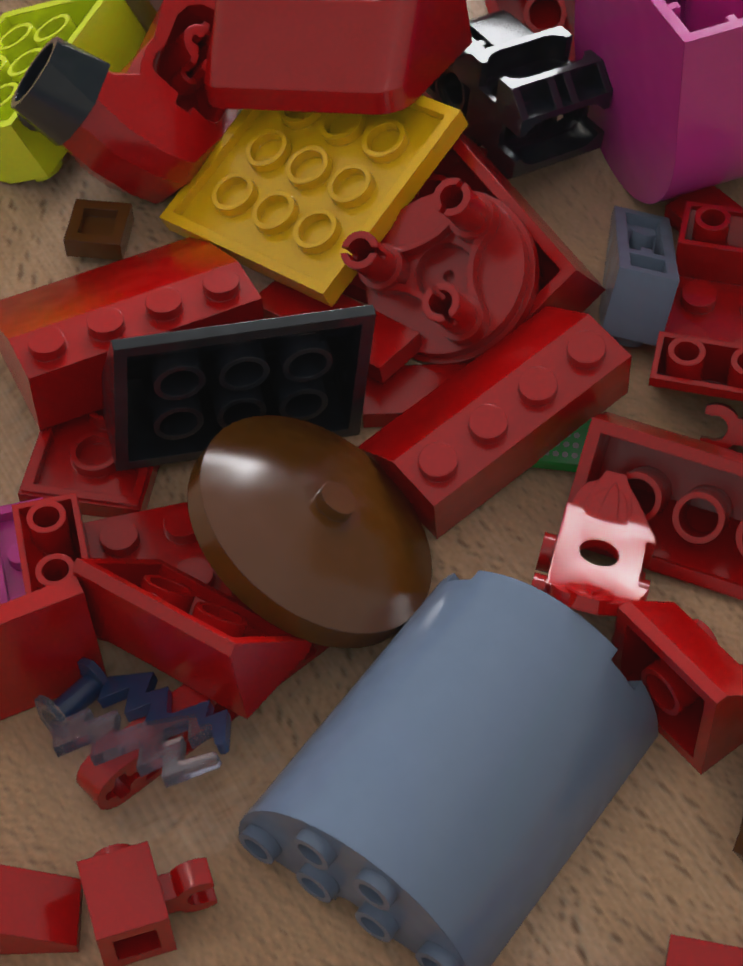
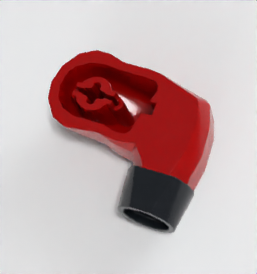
M163 0L136 55L121 72L109 71L110 63L59 37L52 38L38 53L21 79L13 95L11 108L17 113L20 122L26 128L32 131H39L54 145L65 148L86 172L107 187L154 204L164 202L195 177L239 112V109L211 106L204 84L216 0Z

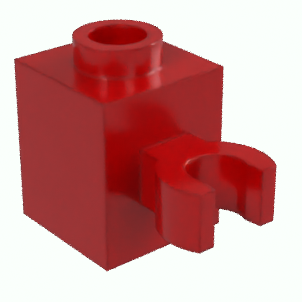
M145 841L135 845L113 844L102 848L91 858L76 862L104 966H125L177 950L168 914L178 911H200L218 903L206 857L188 860L177 865L170 872L157 876L149 843Z

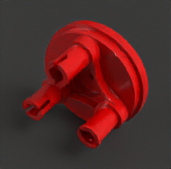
M457 177L441 181L433 194L421 197L402 208L392 228L380 243L369 232L357 231L347 236L342 244V248L349 251L352 256L349 253H341V258L345 265L358 272L362 283L365 284L367 305L373 304L375 311L420 332L422 345L418 353L411 359L425 365L472 362L526 321L538 292L540 279L539 256L533 237L526 225L507 205L490 195L472 191L466 182L463 184L462 180Z

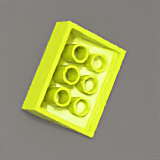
M53 0L7 11L0 16L1 182L13 184L30 180L37 182L45 181L61 169L63 165L62 158L67 153L65 148L54 145L39 131H32L26 128L20 122L17 113L11 108L13 95L35 57L52 38L59 37L110 63L109 71L121 72L134 58L147 34L125 0Z

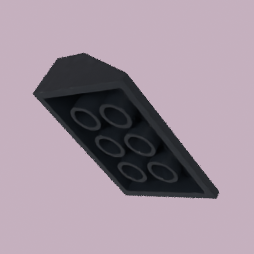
M373 304L111 340L102 371L103 416L116 471L196 460L222 429L233 422L253 416L275 415L291 417L313 423L341 437L360 435L376 319Z

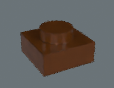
M76 199L63 240L66 255L122 260L134 223L132 203Z

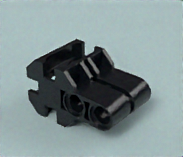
M505 10L469 19L472 44L425 91L434 100L462 111L468 123V126L462 133L478 147L483 146L488 150V159L507 180L601 148L605 131L587 117L589 106L599 105L603 110L610 108L613 94L604 61L592 50L585 51L583 58L575 63L569 60L573 35L560 25L533 33ZM559 115H563V118L557 120Z

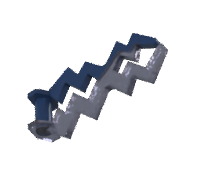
M83 657L77 662L81 678L56 700L52 701L43 695H39L34 699L40 719L53 736V749L58 757L92 743L90 758L93 764L97 766L140 749L136 767L140 776L143 777L162 768V780L166 788L218 769L222 765L217 752L185 759L187 744L183 736L168 740L170 737L188 731V741L192 749L213 737L221 755L228 753L230 750L232 718L228 710L213 714L214 707L211 701L207 700L172 713L173 695L168 686L155 690L158 679L154 672L107 677L93 660ZM127 699L124 714L128 722L144 716L147 717L145 722L120 730L121 716L117 709L94 718L88 707L96 700L104 709Z

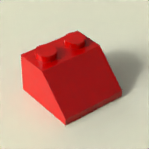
M628 600L619 606L613 642L618 651L611 661L627 681L641 680L654 704L658 720V732L700 774H703L743 744V664L737 663L718 644L715 635L704 622L699 619L690 618L675 602Z

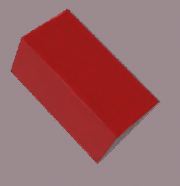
M76 558L72 572L77 577L84 591L96 635L245 719H248L305 658L312 646L311 642L297 638L267 622L244 603L160 559Z

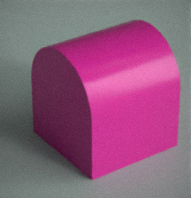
M575 0L574 42L576 62L583 58L585 51L592 50L603 59L613 89L610 108L603 110L599 105H590L588 118L605 131L600 149L610 169L624 189L642 203L655 204L742 178L743 0Z

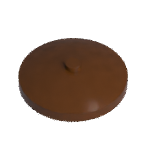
M275 415L253 416L233 422L222 429L195 462L188 482L187 502L190 521L197 542L211 567L223 583L247 607L267 622L297 638L311 643L343 649L362 648L384 642L394 636L425 601L431 585L432 558L421 521L410 501L381 466L346 439L323 427L296 418Z

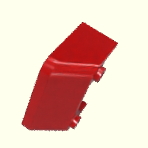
M216 0L204 76L209 104L216 108L367 115H383L401 111L411 106L472 44L466 0Z

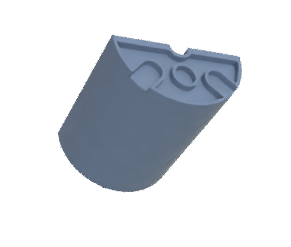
M479 570L471 580H459L456 574L453 573L436 586L244 815L239 824V841L259 861L265 864H272L274 861H277L295 873L300 885L316 899L329 903L332 899L336 900L338 897H342L359 907L355 913V918L364 930L383 942H390L393 938L414 952L416 960L421 966H491L657 738L658 720L654 704L641 680L627 681L611 661L618 649L592 624L559 600L534 586L502 574Z

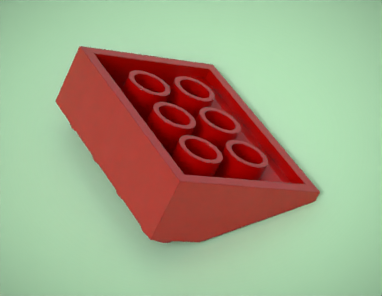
M188 237L0 300V352L41 431L103 409L102 371L111 340L264 319L263 302L257 289L236 259L209 241Z

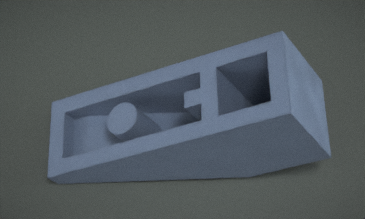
M614 205L602 284L606 290L601 294L599 307L600 325L621 345L640 347L645 343L656 346L659 331L664 332L680 281L670 218Z

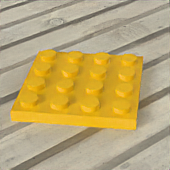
M423 95L411 106L398 112L383 115L243 109L225 131L223 137L214 147L195 177L180 189L159 218L170 231L185 238L193 237L209 241L236 259L240 264L333 307L358 273L356 270H352L345 265L341 258V253H349L352 256L349 251L342 248V244L347 236L353 232L366 231L376 237L380 243L392 228L401 209L412 201L468 126V123L460 109Z

